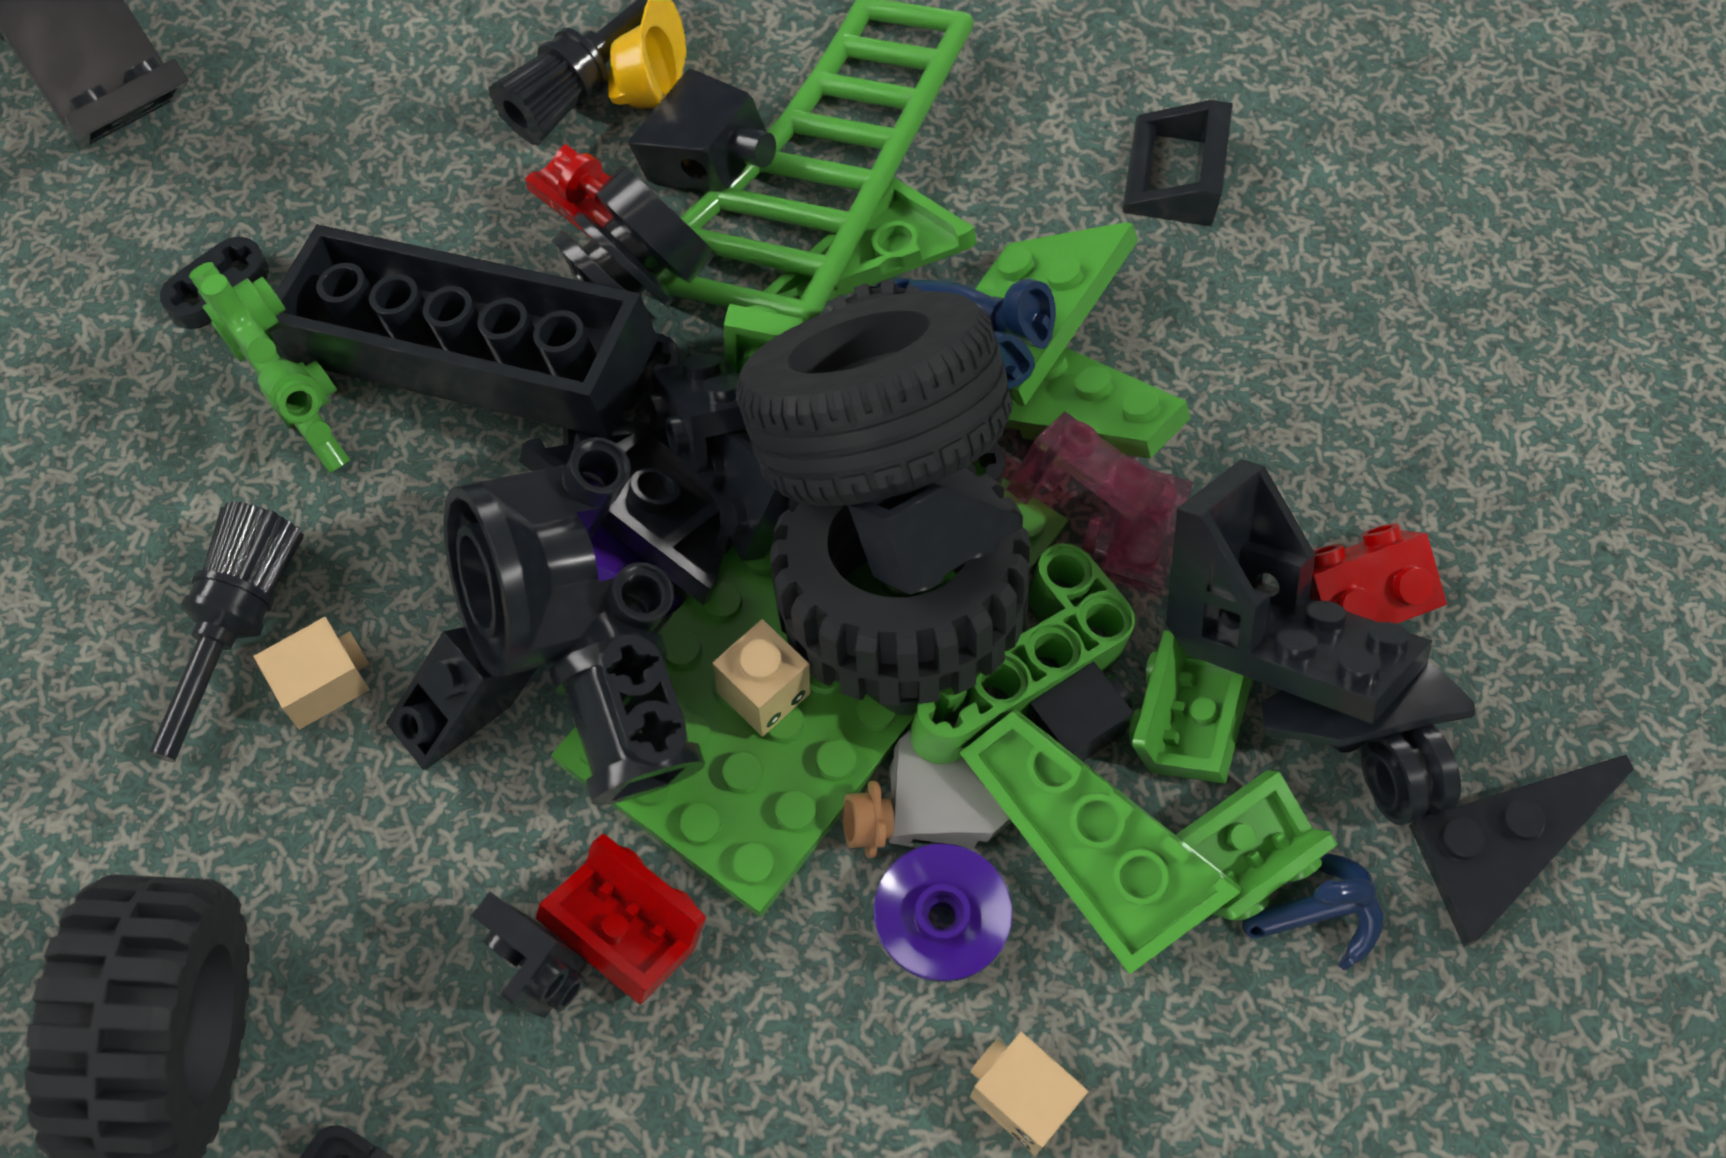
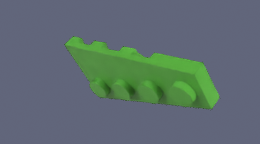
M1018 710L1010 712L960 752L967 764L1129 974L1133 973L1241 893V886Z

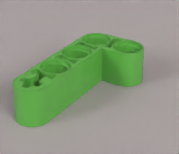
M1059 543L1050 546L1042 553L1028 589V605L1040 623L1021 634L1016 646L1009 651H1005V661L992 674L984 676L981 672H978L976 674V685L955 695L952 688L940 691L939 701L919 704L918 702L910 729V742L915 752L924 760L934 764H947L962 758L960 754L962 750L1010 712L1018 710L1026 717L1031 701L1094 661L1104 673L1118 662L1135 625L1134 611L1092 557L1082 548L1072 544ZM1051 580L1064 582L1070 588L1057 586ZM1089 627L1101 629L1110 637L1096 635ZM1037 657L1050 658L1054 660L1060 666V668H1050L1048 666H1045L1037 659ZM984 688H998L1004 691L1009 698L996 699L986 693ZM957 721L955 728L953 729L950 724Z

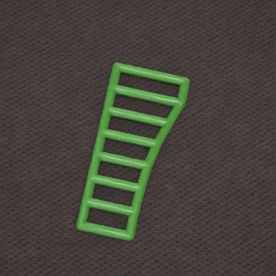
M855 0L839 30L807 80L780 117L767 130V132L773 134L776 140V153L771 164L765 168L748 164L729 189L722 192L708 191L680 217L706 242L718 257L813 277L801 299L697 276L688 283L665 269L657 278L669 294L728 308L729 304L743 307L764 306L778 314L802 318L803 322L819 316L974 25L972 16L962 11L890 0ZM869 20L945 32L937 49L860 36ZM847 57L925 70L915 88L837 75ZM823 95L904 109L894 128L810 113ZM794 134L881 149L872 169L779 151ZM760 172L858 190L859 193L850 210L844 211L744 191L743 189ZM721 210L837 234L826 254L823 255L701 228Z

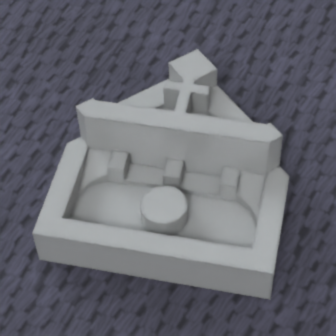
M957 721L950 724L953 729L955 728ZM910 731L899 739L894 748V758L889 766L888 778H891L894 831L891 839H888V843L909 846L912 840L916 839L958 845L973 850L978 841L988 842L1012 822L963 757L947 764H934L924 760L915 752L910 742Z

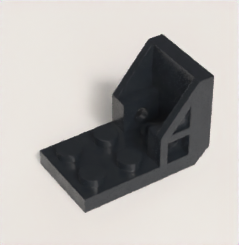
M1240 459L1177 508L1166 625L1189 656L1373 724L1427 665L1432 640L1409 633L1406 628L1395 623L1377 622L1347 612L1339 604L1309 599L1315 552L1266 467ZM1263 574L1272 575L1278 581L1279 588L1263 583Z

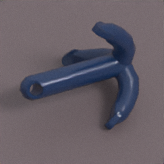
M1328 853L1320 857L1322 864L1318 869L1328 875L1341 879L1340 881L1327 880L1315 890L1312 896L1266 907L1256 915L1242 920V929L1249 937L1260 938L1357 913L1359 917L1358 927L1348 944L1344 956L1337 964L1342 970H1346L1353 964L1364 960L1374 948L1382 932L1384 914L1376 898V888L1372 883L1371 874L1356 861Z

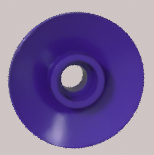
M930 844L904 854L886 871L875 895L874 923L883 948L901 968L922 979L951 982L966 979L979 973L996 959L1009 936L1012 923V904L1003 878L984 857L958 845ZM943 906L950 909L955 917L954 923L946 929L934 927L928 917L933 908Z

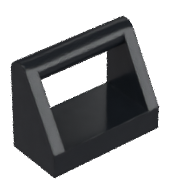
M1207 100L1137 116L1123 201V212L1212 227L1222 196L1233 103ZM1156 136L1200 142L1194 183L1148 191Z

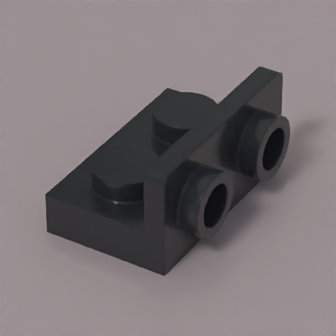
M489 891L471 915L490 930L482 942L516 967L518 965L521 966L503 990L501 997L513 1006L546 1018L552 1009L557 1012L563 1011L580 992L585 981V977L580 973L587 966L588 962L526 913Z

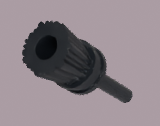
M635 0L596 33L587 31L582 35L568 27L560 29L552 41H546L538 48L537 57L488 87L489 96L495 105L494 108L498 111V116L514 132L530 144L539 146L576 104H586L592 98L594 92L601 91L608 85L609 73L605 63L610 60L611 44L617 38L641 24L648 0Z
M230 501V503H226L224 507L220 508L203 570H197L191 580L193 584L189 595L184 596L181 603L183 611L196 623L191 636L197 642L150 748L149 754L168 762L176 761L222 651L231 650L236 638L257 637L261 635L264 628L262 623L266 612L271 610L274 604V599L270 595L304 536L300 527L279 516L275 511L265 510L263 507L237 501Z

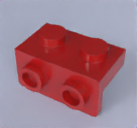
M1393 523L1374 527L1361 534L1363 542L1345 549L1343 544H1333L1314 549L1315 561L1309 596L1312 600L1333 602L1341 605L1347 612L1377 622H1391L1395 624L1447 605L1427 533L1400 530L1399 524Z
M601 834L591 843L586 863L539 903L535 919L641 1005L694 951L706 921V916L697 908L694 901L685 892L672 888L649 870L634 851L618 845L606 834Z

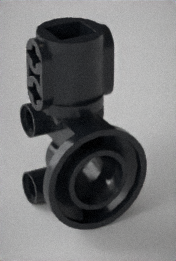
M589 438L581 441L571 452L566 464L562 466L452 487L447 494L444 507V539L451 584L464 629L477 658L486 671L494 677H502L554 664L550 668V677L556 694L567 697L592 776L586 780V787L591 802L595 805L618 803L656 792L694 775L703 769L705 765L699 744L688 741L686 724L664 662L668 653L661 634L653 631L672 607L674 590L669 577L657 566L645 562L632 563L623 567L615 578L599 581L596 558L590 539L597 533L627 483L631 471L630 462L624 450L615 442L605 438Z

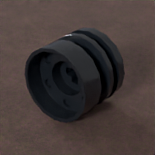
M623 164L595 193L600 203L611 216V219L602 226L579 211L573 217L592 237L583 248L564 230H561L552 240L561 250L571 272L580 281L640 293L641 295L647 289L666 307L673 300L657 277L667 269L678 278L690 283L716 256V253L690 226ZM646 308L653 323L657 318Z

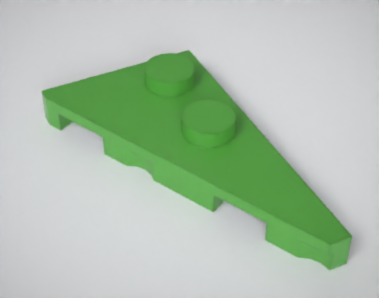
M894 177L828 301L837 298L841 294L843 296L854 292V287L866 283L870 286L972 248L977 243L974 226ZM831 232L809 252L825 255L837 233ZM786 271L766 288L764 292L801 299L813 277Z

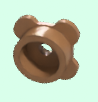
M869 781L867 792L845 795L842 820L846 843L849 848L865 847L868 858L876 857L877 848L884 847L886 839H891L893 835L894 814L892 804L888 798H881V789L877 781Z

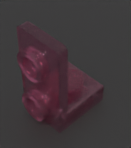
M1064 411L1035 439L1006 490L1024 504H1027L1043 487L1053 492L1069 474L1127 518L1137 521L1159 497L1165 488V484L1152 475L1142 463L1129 458L1100 437L1091 426L1078 421Z

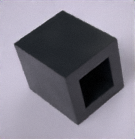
M1093 661L1031 701L1026 717L1083 762L1123 736L1128 729L1134 712L1131 709V698L1122 683L1112 675L1106 677Z

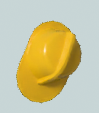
M648 0L641 24L620 36L611 44L608 96L614 104H629L636 109L656 108L681 78L686 57V40L680 15L672 0Z

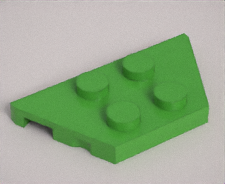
M1123 222L1008 243L975 288L989 296L1004 298L1011 285L1021 279L1031 278L1047 284L1052 291L1056 305L1052 339L1045 349L1027 346L1034 357L1035 368L1027 380L1017 387L1009 389L1011 398L1017 405H1027L1138 242L1133 223Z

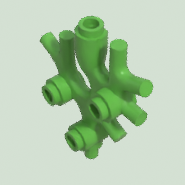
M212 262L204 263L195 268L189 277L207 303L202 307L212 320V325L238 361L241 363L247 360L258 375L260 390L289 429L293 426L298 429L329 473L347 463L350 458L332 435L328 424L318 414L319 409L330 403L328 396L337 391L336 387L316 360L305 366L302 361L297 364L280 358L276 352V347L273 343L275 340L267 329L279 322L276 316L286 309L264 277L259 278L253 283L246 278L232 287L227 278L219 273Z

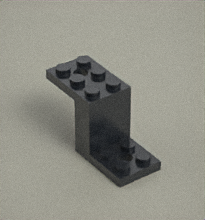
M0 0V40L5 39L79 151L180 98L189 81L175 58L164 64L124 0Z

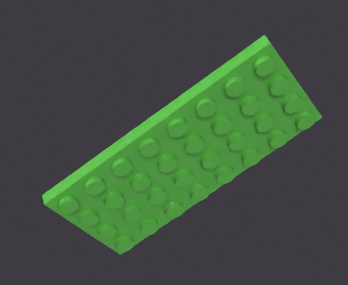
M978 460L971 463L976 467L977 476L985 474L986 468L981 467ZM1003 477L1001 486L1004 488V497L1008 496L1015 501L1023 515V527L1029 534L1030 576L1036 569L1042 553L1050 546H1053L1065 532L1069 520ZM733 545L722 558L718 578L710 601L702 605L690 595L657 632L661 634L668 653L664 662L686 724L688 741L699 744L705 765L703 769L676 784L653 793L610 805L761 918L841 817L845 795L860 793L893 751L899 739L911 728L915 714L898 715L886 709L867 694L864 700L841 693L838 681L828 686L810 674V694L762 737L717 693L712 662L761 619L786 642L787 635L781 631L771 569V549H769L765 559L742 561L735 545ZM868 562L854 570L846 580L855 587L874 595L903 598L931 592L955 577L956 573L952 570L944 575V579L937 586L926 591L915 592L912 595L874 578ZM575 727L551 754V757L557 765L586 786V780L592 776L577 727Z

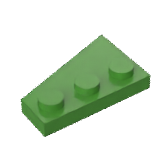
M1065 347L1026 406L1017 405L1012 399L1013 408L1005 428L1020 430L1021 436L1024 439L1044 441L1047 434L1078 439L1081 448L1151 459L1190 420L1187 401Z

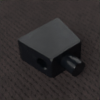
M689 68L628 141L647 181L658 186L717 192L729 189L748 164L761 168L769 166L776 153L775 137L766 131L755 102L747 92Z

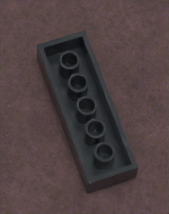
M318 224L312 230L275 292L286 310L276 316L279 322L267 329L287 359L297 364L302 361L306 366L316 360L322 369L609 439L658 340L640 293Z

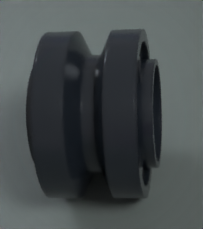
M1434 725L1363 742L1361 765L1365 782L1378 809L1390 822L1396 825H1405L1422 819L1425 813L1436 815L1457 806L1461 795L1459 768L1447 740Z

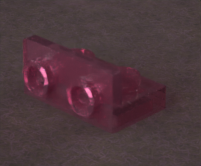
M1123 455L1120 466L1108 462L1098 498L1109 501L1104 518L1095 515L1091 516L1082 549L1087 553L1093 554L1092 559L1111 582L1160 597L1173 555L1177 508L1189 499L1193 481L1135 465L1136 456Z

